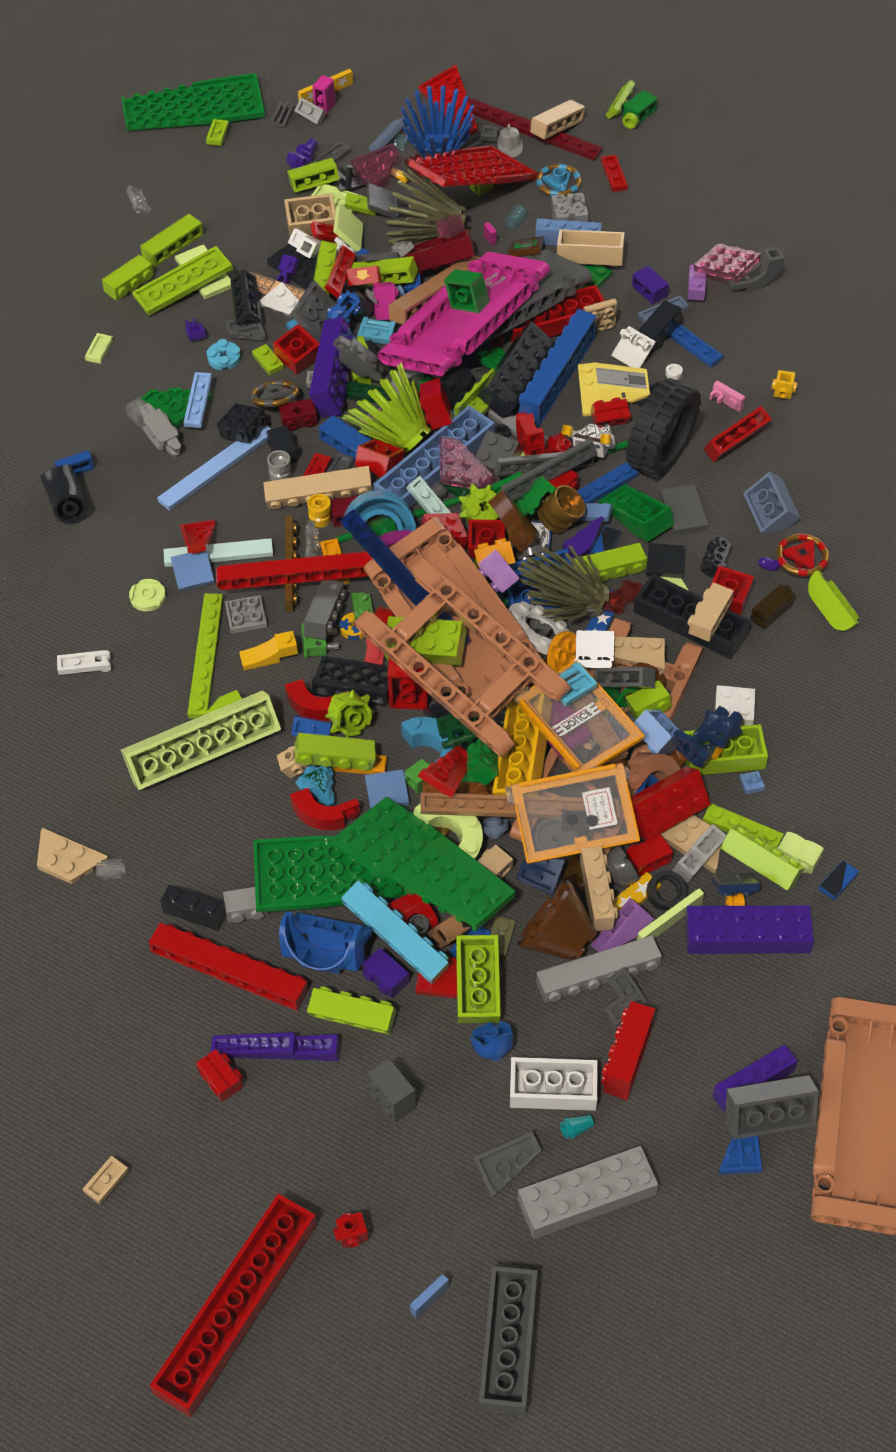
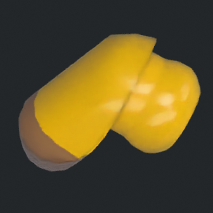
M394 167L388 169V173L393 177L400 179L404 183L408 182V178L402 174L403 171Z

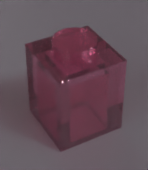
M449 215L436 222L440 238H452L465 231L461 215Z

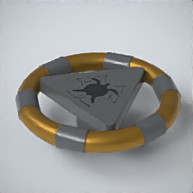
M285 380L266 382L258 385L251 391L250 400L258 406L278 407L293 401L299 394V387L295 383ZM264 390L261 400L258 399L256 395Z

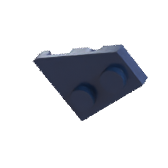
M556 858L527 864L526 860H524L516 880L553 895L555 894L567 859Z

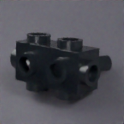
M721 536L716 537L714 541L711 540L706 547L707 551L702 558L700 570L709 577H714L719 566H726L725 561L731 543Z

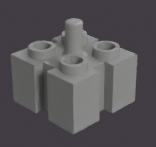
M569 193L567 197L564 195L551 196V213L554 220L588 222V211L585 206L583 193Z

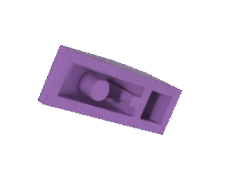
M629 898L617 912L618 919L614 920L613 929L602 930L590 945L598 952L623 945L636 938L638 932L648 926L654 918Z

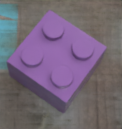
M496 549L479 563L480 568L478 570L485 578L489 577L493 581L490 585L497 593L499 591L504 593L520 579Z

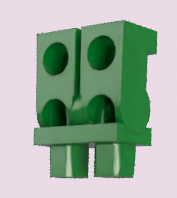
M539 475L523 494L522 499L518 498L516 500L518 503L517 507L525 516L528 513L533 515L535 512L533 509L539 506L541 498L547 491L552 494L556 488L543 476Z

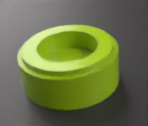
M627 113L623 117L622 122L628 129H634L638 125L639 120L635 114Z

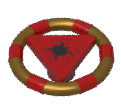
M798 533L782 539L776 549V558L780 566L787 572L807 577L812 576L816 570L820 572L824 570L829 562V551L820 539L809 534ZM792 541H806L784 550L788 543ZM814 544L823 555L821 562L815 568ZM783 555L793 560L796 567H807L809 569H797L790 566Z

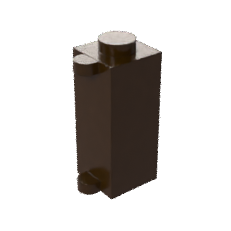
M780 584L752 608L750 620L763 630L768 628L793 606L795 593L792 592L791 587Z

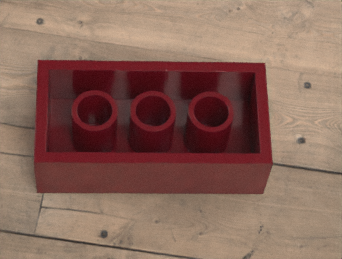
M465 229L414 244V248L406 254V257H414L418 268L417 274H421L430 268L431 270L438 269L443 264H455L460 259H463V261L469 260L475 255L470 231Z

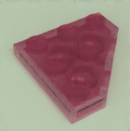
M392 143L350 160V163L366 186L368 183L380 186L385 183L400 155Z
M441 436L439 439L440 483L469 489L472 484L478 489H483L493 484V474L459 439Z

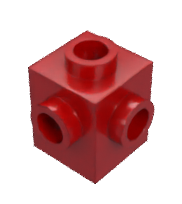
M561 432L554 436L552 435L546 441L545 454L565 452L571 448L572 442Z
M361 1212L355 1214L346 1213L335 1220L336 1228H333L336 1242L341 1241L343 1248H354L360 1245L361 1242L368 1240V1232Z

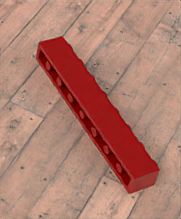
M159 923L148 942L152 953L298 1011L308 993V984L303 977L290 975L281 968L275 969L270 967L264 961L250 959L244 953H235L226 946L220 947L215 945L209 939H200L191 932L180 931L171 924Z

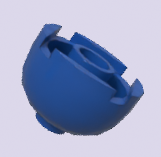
M499 1021L500 1025H493V1022H489L475 1028L472 1031L473 1036L470 1035L474 1051L482 1058L492 1061L501 1060L511 1050L513 1045V1033L508 1023Z

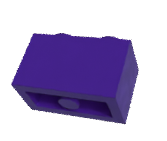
M649 266L635 272L632 276V287L652 305L668 296V282Z
M381 948L376 950L362 963L363 976L369 982L373 981L383 995L387 994L390 998H393L409 984V973Z

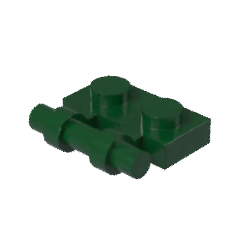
M452 714L436 719L440 737L442 739L448 737V740L441 742L443 749L455 748L458 744L470 743L475 738H478ZM473 717L470 721L475 722L477 721L476 717ZM464 731L463 735L455 737V734Z

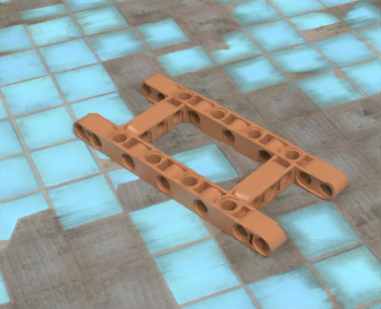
M420 558L409 571L416 578L415 581L430 593L392 630L372 612L369 613L368 611L362 613L353 624L366 638L498 756L503 757L515 744L508 736L509 734L492 719L530 682L551 700L554 699L557 702L571 690V687L562 677L427 560ZM446 592H451L449 595H443ZM445 610H452L460 617V621L476 635L482 636L492 649L513 664L475 702H472L409 646L414 639L422 635V632L431 623L434 624L436 622L435 619ZM474 615L478 616L476 619H471ZM501 639L506 640L504 643H498ZM391 644H397L394 648H389ZM529 663L534 664L532 667H526ZM418 668H424L423 671L416 672ZM446 692L451 693V695L448 697L443 696V694H445ZM473 717H479L475 722L470 721Z

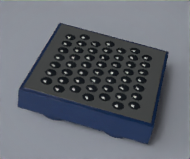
M752 873L712 875V883L718 892L724 896H731L734 894L733 892L750 895L754 891L760 890V883Z

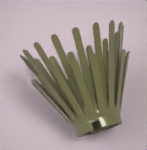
M409 169L407 171L415 178L402 172L403 176L438 200L401 180H397L399 185L412 191L415 197L430 205L393 192L392 195L394 197L412 203L408 207L417 211L389 206L388 209L390 211L426 219L407 217L406 221L387 220L386 223L390 225L432 228L389 231L386 235H427L390 239L388 242L395 244L403 241H417L412 243L414 245L462 231L466 215L461 214V210L466 211L464 206L458 205L437 184L431 182L430 178L423 176L422 179Z

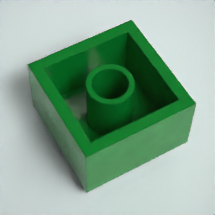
M454 269L444 279L451 309L480 313L490 302L483 273Z

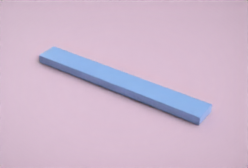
M265 425L250 443L234 442L157 497L158 502L169 511L268 441L266 431L271 428Z

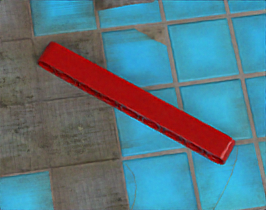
M374 551L222 565L216 569V586L221 590L365 577L368 575L364 570V566L378 556V554Z

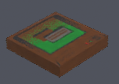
M543 236L511 241L508 254L517 257L541 254L544 243Z

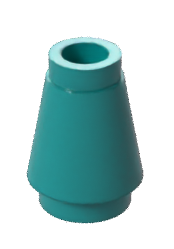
M590 1115L565 1118L560 1123L561 1132L566 1139H574L594 1127V1122Z

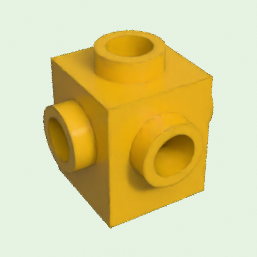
M778 370L777 379H773L772 389L775 390L774 397L791 399L792 392L795 393L797 383L794 382V372Z

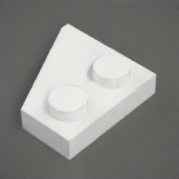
M281 282L259 301V305L291 317L290 313L299 300Z

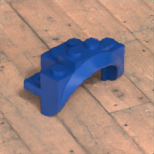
M288 911L285 912L279 928L282 956L295 959L302 967L339 974L342 969L352 971L359 969L365 960L364 945L372 934V929L369 926L298 912L293 917V912ZM302 934H307L308 940Z

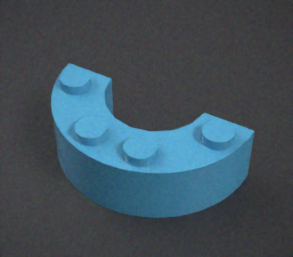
M374 490L361 494L350 503L343 517L344 527L362 529L364 523L370 517L384 514L390 516L395 521L397 531L416 530L414 517L409 505L397 494L385 490Z
M417 717L401 723L402 737L412 749L419 746H429L436 749L440 753V757H444L449 751L454 749L451 747L443 749L441 742L448 740V737L443 739L440 737L436 718Z

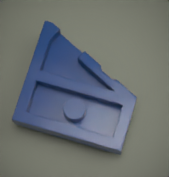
M758 1136L735 1140L732 1137L719 1168V1174L761 1173L762 1164Z

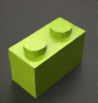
M659 680L655 682V688H642L625 697L628 710L636 720L646 709L664 712L672 707L670 694Z

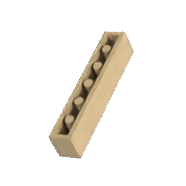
M369 466L263 482L268 509H280L284 506L295 507L299 504L307 503L308 499L315 494H324L331 500L373 491Z

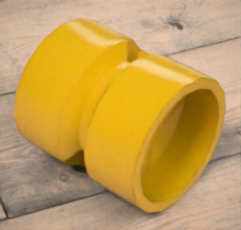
M324 494L312 495L307 501L309 522L318 528L328 526L332 520L330 499Z

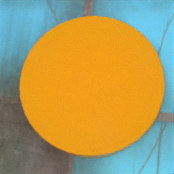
M563 631L558 633L549 645L547 665L555 672L572 663L573 659H576V634L573 632ZM574 674L573 676L569 677V678L566 679L565 681L567 682L568 680L572 679V678L575 677L576 675Z

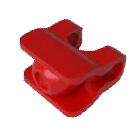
M415 893L413 895L407 894L389 903L387 906L391 911L397 910L403 916L402 920L406 924L409 923L412 916L421 914L429 920L428 929L431 930L438 925V919L430 904L423 902L422 897Z

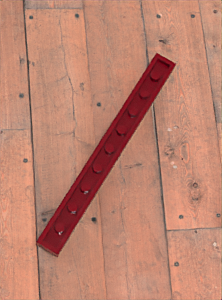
M468 97L470 106L474 105L472 113L476 117L505 128L510 124V127L518 129L521 134L596 161L602 153L603 147L563 132L543 139L530 132L531 120Z

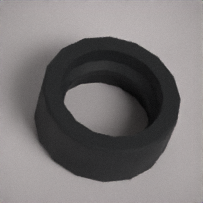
M670 870L660 871L655 874L648 882L646 888L647 899L651 905L662 911L670 910L685 899L687 893L686 883L683 878ZM665 879L675 885L678 893L675 900L667 902L657 895L655 887L660 880Z

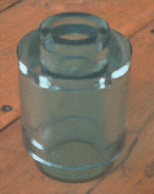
M514 205L505 218V224L511 229L518 227L527 215L525 208L520 205Z

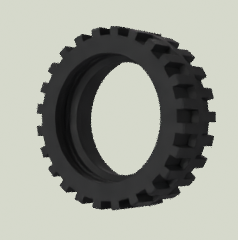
M672 378L664 379V381L659 383L658 387L653 389L652 394L647 397L645 404L642 405L641 411L630 431L631 435L628 438V447L626 448V460L629 465L655 478L664 476L666 471L671 469L672 465L677 462L678 457L683 453V449L688 444L689 437L694 431V425L697 423V416L700 413L699 406L701 405V394H699L698 390Z

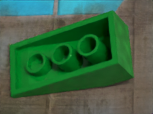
M627 484L622 485L598 500L600 504H611L613 507L611 515L636 537L646 542L654 539L674 525L671 507Z

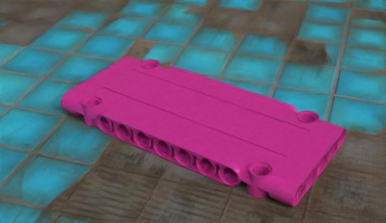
M486 252L478 260L471 261L468 264V270L483 273L484 281L498 273L497 276L487 281L493 283L486 285V289L501 280L502 276L506 277V279L487 289L490 302L480 313L451 309L446 286H444L399 328L398 333H394L389 337L390 343L378 352V359L386 365L397 367L402 362L404 369L443 376L451 367L460 365L465 354L470 355L531 296L532 292L539 289V283L550 273L549 265L540 260Z

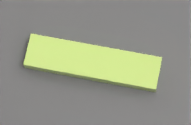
M700 888L639 931L637 940L649 936L656 938L685 916L687 906L701 905L704 897Z

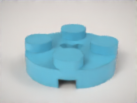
M226 339L218 340L206 352L209 365L217 370H222V368L226 367L232 369L239 364L241 359L240 348Z

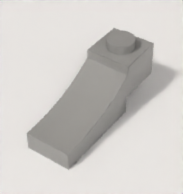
M712 824L678 861L672 871L679 874L688 883L722 845L727 835Z

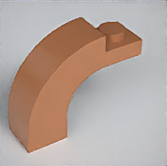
M642 752L628 761L630 770L626 772L625 778L628 788L638 789L651 773L660 781L681 768L672 757L666 754Z

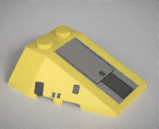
M596 362L578 364L583 417L591 416V406L598 400L607 402L613 398L620 397L621 399H627V402L631 404L650 395L647 369Z

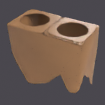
M455 916L444 919L428 931V934L438 949H441L455 940L456 936L467 932L471 927H462L463 922L459 923L455 920Z

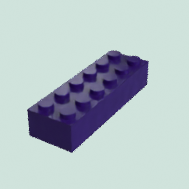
M343 317L324 320L309 396L322 418L341 415L345 404L344 399L345 394H347L350 369L339 361L340 351L333 343L334 339L340 335L348 340L356 339V337L350 331L349 324L345 322Z
M810 905L687 906L686 908L687 954L811 953L814 939Z

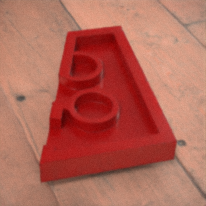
M215 519L180 525L188 553L198 554L207 550L216 527Z

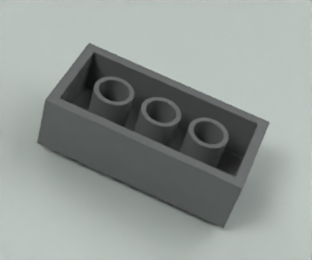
M809 1075L729 1088L726 1090L725 1124L734 1140L816 1126L819 1090Z

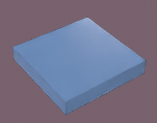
M202 551L198 554L185 553L171 557L179 591L215 583L207 551Z
M403 769L365 775L370 809L386 796L401 806H409Z

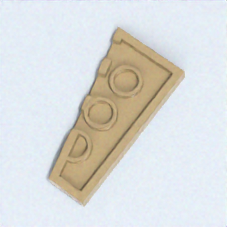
M614 636V659L621 660L622 663L628 665L639 662L647 663L658 668L657 672L664 673L665 638Z

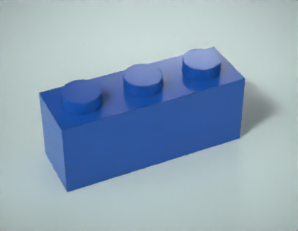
M333 415L319 426V437L322 441L339 452L354 457L355 460L358 446L371 440L368 436H364L354 427H350L343 420Z

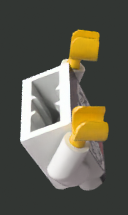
M590 423L578 431L573 430L572 426L563 425L561 433L573 439V447L590 438L594 443L596 456L604 458L608 449L615 447V438L607 423H602L601 425Z

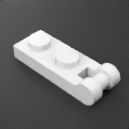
M103 650L57 655L58 674L99 670L108 672L111 670V663L109 662L111 659L110 652Z

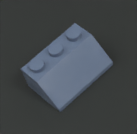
M770 471L743 493L762 534L787 529L800 519L782 478Z

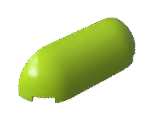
M816 570L808 583V592L811 599L833 628L841 631L854 628L859 623L857 621L859 618L858 614L832 580L828 582L822 576V572Z

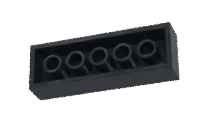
M533 322L529 323L519 332L477 396L501 418L505 417L514 410L521 393L526 391L528 382L533 380L535 371L540 369L543 359L547 358L548 352L551 347H554L555 342Z
M655 574L651 575L634 600L633 612L729 659H732L748 636L751 620L727 610L710 642L689 634L690 626L687 625L691 615H695L696 606L699 601H703V597Z

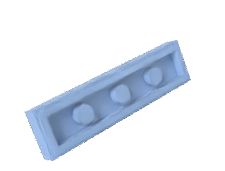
M195 372L184 418V427H202L212 382V373Z

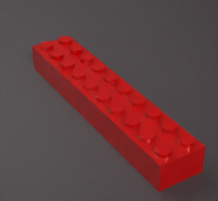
M280 1194L276 1195L149 1385L153 1395L190 1418L193 1416L317 1226L315 1214Z

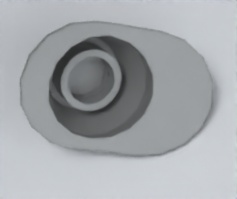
M508 124L506 128L500 131L497 144L500 151L514 158L523 151L522 138L518 129L510 127V124Z

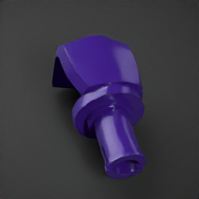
M310 138L306 144L301 143L297 146V154L288 152L287 163L291 168L295 169L311 163L314 156L313 149L317 146V141L314 138Z

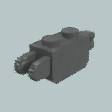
M340 335L334 339L333 345L340 351L339 361L360 377L368 375L376 381L382 378L381 373L384 371V366L378 362V356L355 338L348 340Z

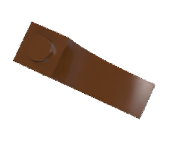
M503 490L488 501L503 522L508 532V539L520 552L534 542L538 530Z

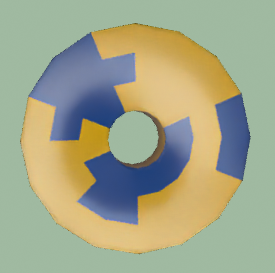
M353 613L344 615L339 623L342 636L348 640L364 638L365 636L356 627H352L355 626L353 624Z

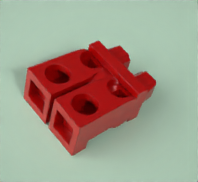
M517 413L515 417L517 441L520 443L524 455L545 454L544 430L536 428L532 413Z

